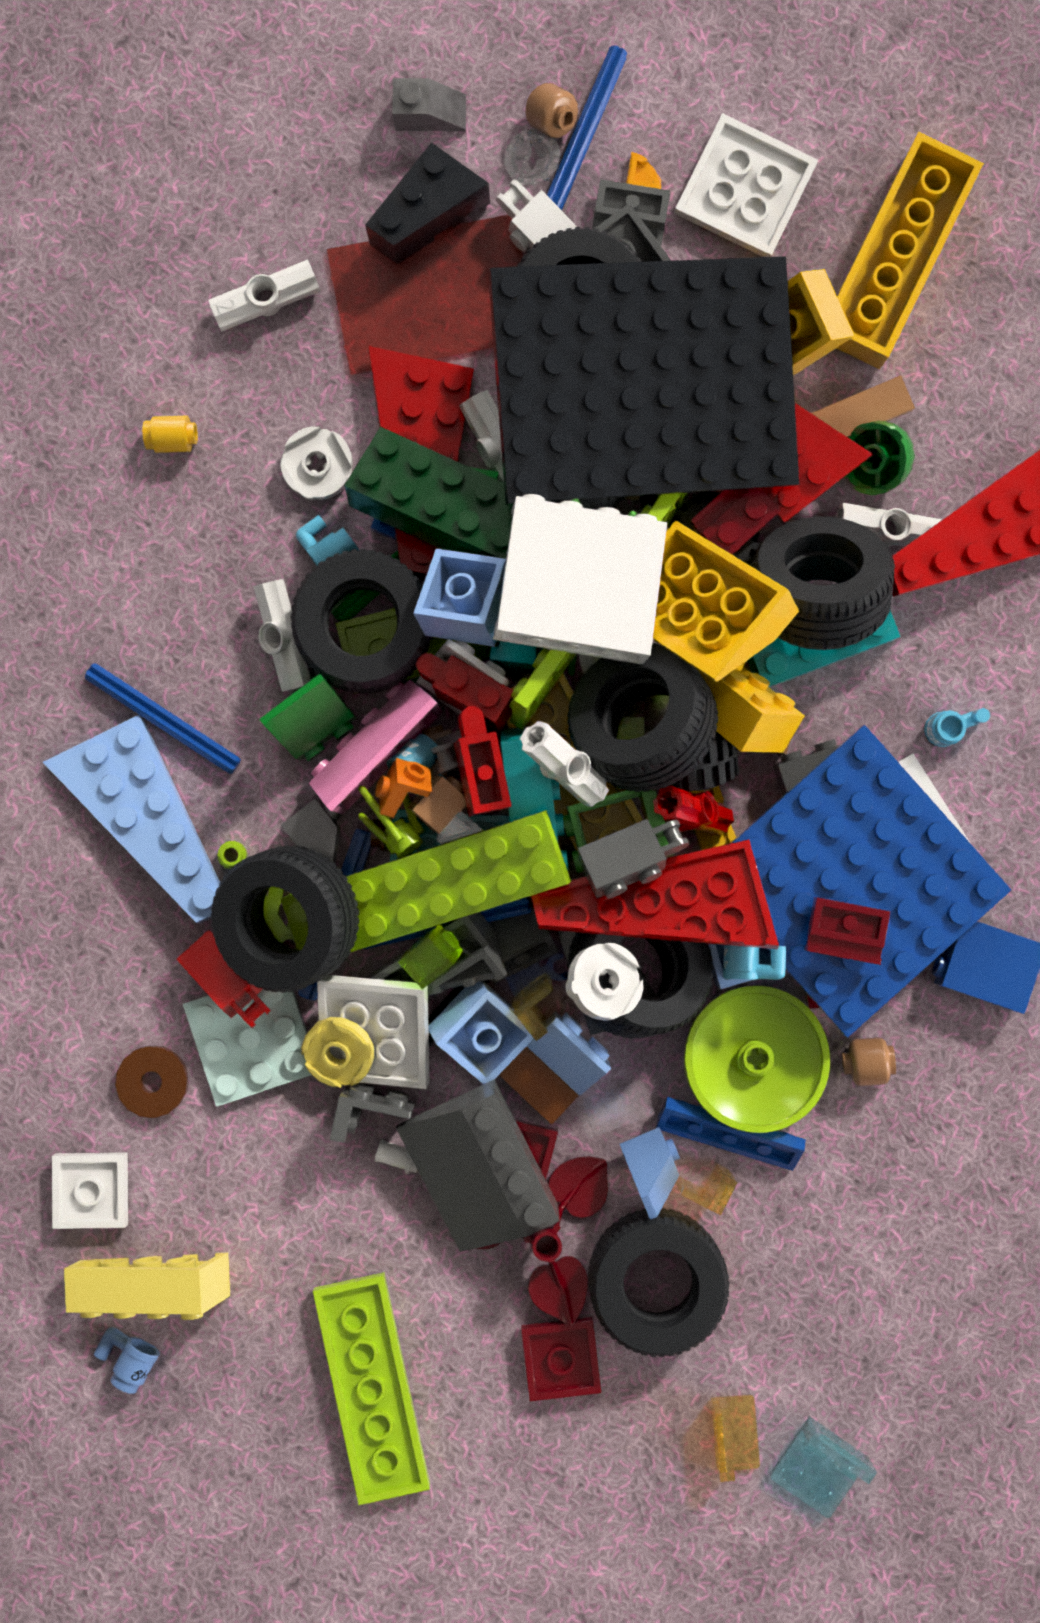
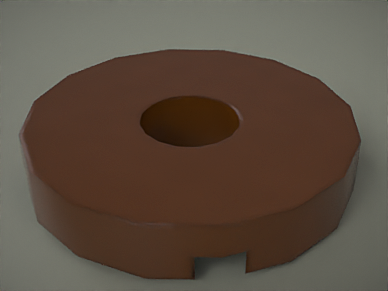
M145 1046L134 1050L123 1059L116 1073L115 1087L119 1100L127 1110L140 1117L157 1118L169 1114L182 1103L188 1092V1072L185 1063L174 1051L165 1046ZM147 1072H155L161 1077L162 1084L158 1091H149L145 1088L143 1077Z

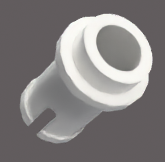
M381 1139L376 1152L375 1162H382L404 1169L405 1174H409V1172L417 1173V1168L406 1147Z

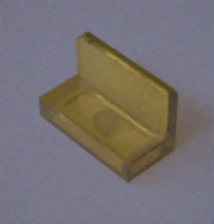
M547 972L543 973L512 997L514 1014L536 1041L548 1033L546 1018L536 1006L538 1002L553 991L552 981Z
M718 1163L715 1164L704 1188L681 1176L676 1181L677 1188L682 1196L719 1215H722L738 1183L731 1171Z
M753 1395L711 1398L716 1469L720 1482L735 1481L734 1470L756 1469L760 1467L755 1399Z

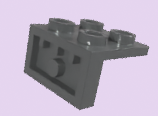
M358 1083L352 1087L345 1086L338 1099L330 1140L344 1143L349 1133L355 1134L356 1128L359 1126L362 1109L411 1119L415 1101L408 1100L409 1094L395 1090H388L387 1095L374 1093V1087L364 1083Z

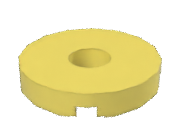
M329 1017L318 1021L307 1032L301 1046L302 1055L304 1054L306 1060L305 1066L309 1073L319 1082L331 1087L341 1088L342 1085L353 1086L358 1084L370 1071L375 1058L374 1046L368 1033L357 1023L341 1017ZM336 1046L341 1048L346 1058H335L331 1054L329 1047Z

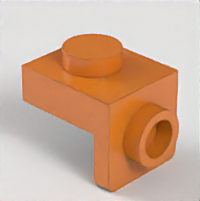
M395 758L387 775H382L379 778L375 789V796L379 798L380 814L392 818L396 815L408 792L429 797L432 792L430 768L417 762Z

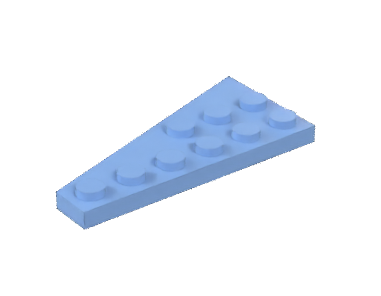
M137 715L43 762L196 923L201 924L211 919L212 904H214L213 897L220 881L142 716Z

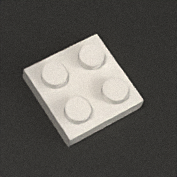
M128 1152L58 1153L52 1156V1229L125 1228L128 1225Z

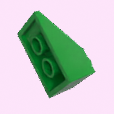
M319 674L259 720L296 760L301 761L306 758L309 762L325 750L322 744L334 736L336 740H339L352 731L354 726L351 723L357 718L335 688Z

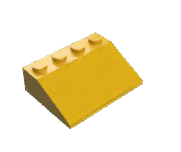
M675 521L666 531L653 640L715 682H718L775 641L799 610L787 588L678 521Z

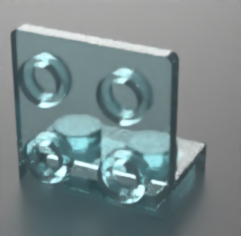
M809 1416L770 1472V1477L823 1516L830 1518L856 1479L859 1477L870 1484L877 1471L868 1456Z

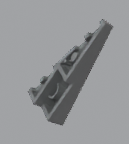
M478 912L444 923L365 978L428 984L429 996L441 993L444 989L463 985L464 988L474 986L477 982L494 978L495 981L501 980L507 975L496 932L482 913Z

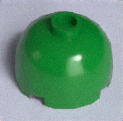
M878 420L860 424L854 428L851 436L848 437L873 454L844 477L845 479L848 478L856 486L853 487L856 491L871 496L890 492L901 485L912 471L915 459L913 443L906 431L895 423Z

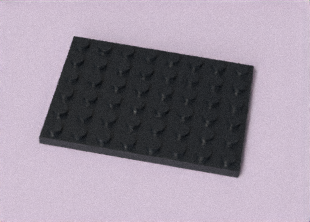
M786 256L494 267L488 270L505 504H514L516 496L523 497L526 494L539 495L544 497L545 501L550 502L576 498L582 500L800 485Z

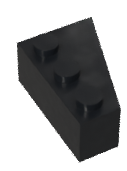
M431 142L365 224L369 244L398 265L433 242L435 236L450 226L456 227L463 222L462 219L476 209L480 208L482 210L490 204L489 183Z

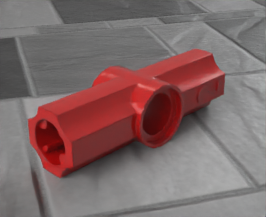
M667 786L660 789L658 796L653 800L654 812L660 814L664 820H678L681 825L678 828L680 832L696 829L718 836L728 833L730 825L734 822L732 809L726 808L723 803L717 802L709 791L694 794L673 786Z

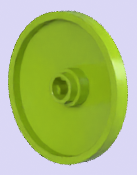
M767 986L740 987L725 992L710 1001L694 1019L684 1046L685 1075L697 1102L709 1115L719 1122L745 1132H773L784 1129L801 1120L821 1098L830 1072L828 1040L817 1017L802 1001L793 995Z

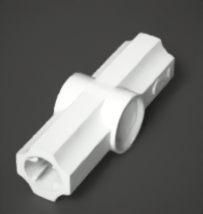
M305 260L271 275H255L246 285L208 301L220 330L225 331L259 316H272L281 307L320 292V288L309 261ZM263 290H271L273 292L272 297L267 301L261 302L256 300L257 295Z
M485 390L461 403L459 407L477 438L476 447L482 460L488 468H493L494 471L499 472L498 479L504 483L498 408L489 391Z
M841 503L835 516L867 527L878 535L887 547L891 545L906 546L942 520L908 514L900 508L883 510L848 503ZM886 520L892 521L897 528L895 536L886 530Z
M284 579L254 586V591L263 620V625L259 629V643L265 652L272 654L282 692L303 687L311 679L307 664L300 655L292 635V610Z
M537 721L533 726L527 727L520 738L523 744L522 750L540 765L543 776L559 782L585 806L593 807L596 803L604 801L609 791L606 786V780L592 768L590 758L586 753L572 748L547 723Z

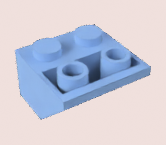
M555 1011L536 1031L537 1036L527 1047L580 1096L611 1069L607 1059L610 1055L607 1053L608 1050L594 1037L587 1041L580 1034L583 1031L581 1029L582 1026L571 1015L565 1012L563 1016H560Z

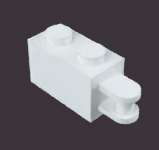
M515 179L509 183L510 189L504 195L500 193L495 198L499 206L512 218L508 231L511 233L510 239L523 252L533 248L536 242H540V239L544 237L547 238L551 233L555 234L559 230L566 231L567 228L575 229L577 227L542 190L533 197ZM520 199L526 205L521 211L514 206Z

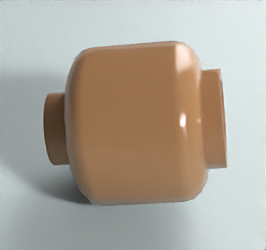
M544 83L537 86L529 95L525 108L526 119L531 127L546 136L560 138L566 135L575 125L578 116V103L574 95L553 83Z
M880 1037L852 1040L849 1044V1052L842 1053L844 1075L851 1074L852 1081L857 1086L887 1084L891 1075L896 1074V1058L893 1045L888 1046L886 1041Z

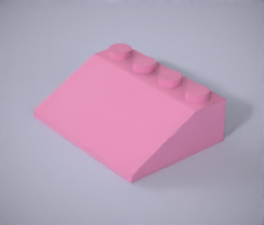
M409 680L405 685L399 682V685L393 687L386 695L389 701L380 710L376 707L373 708L362 719L361 723L364 727L355 736L349 733L336 746L339 753L330 762L327 759L322 760L311 772L314 778L309 784L330 811L344 815L362 796L358 787L363 785L368 790L388 769L387 760L395 755L410 739H415L419 734H422V731L427 729L443 713L438 703L413 681Z

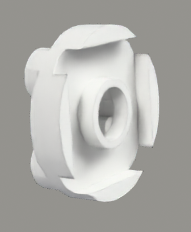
M312 426L299 430L288 439L280 466L285 481L295 493L307 500H326L336 496L345 488L344 485L353 472V458L346 441L339 434ZM314 455H317L319 459L324 457L327 459V462L323 465L324 470L321 472L308 469V466L312 464L310 458Z
M605 943L588 947L579 952L570 965L568 980L565 985L567 995L574 1000L576 1006L584 1014L594 1019L609 1021L623 1016L636 1007L642 996L643 980L639 981V973L637 971V968H640L639 964L631 952L618 944ZM606 973L610 975L609 983L613 985L612 989L601 988L599 975L602 976Z

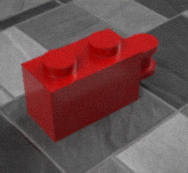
M430 653L422 654L417 659L416 667L421 677L432 684L439 699L460 711L469 706L478 707L483 712L485 725L498 733L501 732L512 714V709L509 708L513 697H511L512 689L500 684L453 655L450 656L447 662Z
M469 706L458 717L461 738L454 743L470 817L504 810L512 805L497 733H487L483 712L478 707Z
M210 930L205 932L176 959L231 1019L238 1013L253 1028L256 1026L254 1022L264 1012L267 1015L271 1012L268 1006L257 996L263 989L250 985L246 980L244 981L239 975H236L233 969L227 965L218 950L215 937ZM253 999L255 1002L244 1011L242 1008Z

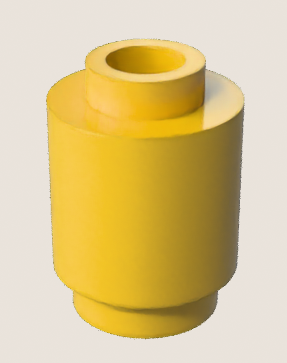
M188 415L153 416L151 420L143 422V442L147 450H154L155 453L191 452L192 444L198 443L197 425L195 422H190Z

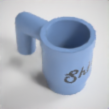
M109 1327L104 1332L94 1352V1356L106 1361L114 1345L121 1349L122 1352L113 1368L114 1374L110 1381L117 1389L134 1394L139 1386L145 1383L160 1352L154 1345L140 1338L129 1337L117 1328Z

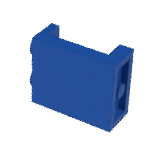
M977 921L945 950L943 956L939 955L936 958L932 969V975L936 976L934 983L1025 1014L1040 970V943Z

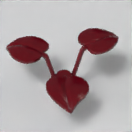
M582 1156L567 1160L552 1172L548 1185L556 1201L560 1202L558 1205L560 1221L551 1227L548 1226L522 1238L524 1242L530 1243L534 1255L539 1260L549 1263L539 1265L530 1275L528 1291L533 1303L543 1312L558 1318L570 1326L577 1320L584 1306L588 1279L583 1265L575 1257L564 1256L555 1262V1259L558 1258L562 1251V1243L557 1232L560 1230V1222L565 1208L574 1217L585 1218L596 1214L606 1201L608 1194L607 1162L602 1158L593 1156ZM500 1243L483 1246L476 1249H491L497 1247Z

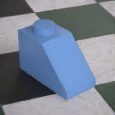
M660 1127L620 1143L650 1220L658 1216L679 1177L674 1161L680 1159V1156L672 1138L665 1141Z

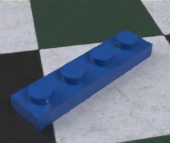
M670 1097L666 1098L656 1124V1128L660 1127L661 1131L791 1171L794 1170L805 1151L806 1139L780 1131L753 1133L737 1130L719 1122L702 1107Z

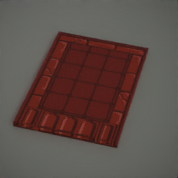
M509 215L461 223L454 228L450 226L435 236L433 242L398 265L372 247L369 241L327 249L331 269L330 278L334 285L350 374L354 375L371 371L368 346L428 359H438L493 348L488 270L494 267H517L523 257L522 251L510 239L511 233L508 231L512 218Z

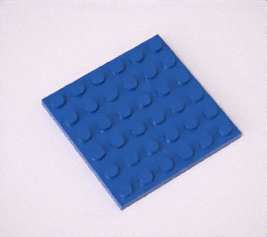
M866 725L858 728L731 842L736 843L750 840L779 946H786V971L847 1038L1011 891V888ZM814 897L891 911L885 945L882 948L881 965L804 950L808 939L807 933Z

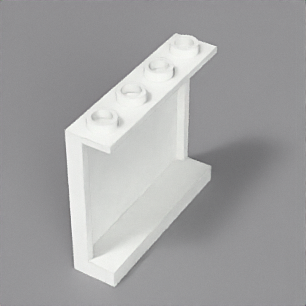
M526 494L523 497L516 496L511 509V514L513 515L498 619L495 623L493 640L643 665L651 655L667 522L657 521L655 516L649 514H638L635 517L622 515L614 508L602 507L598 510L583 508L582 504L575 501L548 502L545 501L544 497L535 494Z

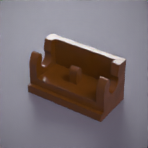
M527 1046L499 1074L505 1082L551 1125L579 1096Z

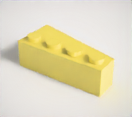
M216 1253L215 1257L208 1261H198V1254L183 1255V1257L169 1259L166 1263H162L161 1256L143 1257L133 1260V1265H129V1258L80 1260L64 1268L66 1312L80 1313L82 1318H94L103 1315V1313H113L114 1318L117 1319L130 1318L136 1314H147L148 1319H162L168 1317L169 1314H181V1319L184 1320L202 1318L203 1313L230 1296L228 1253Z

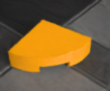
M631 152L626 183L661 189V179L654 167L644 156Z

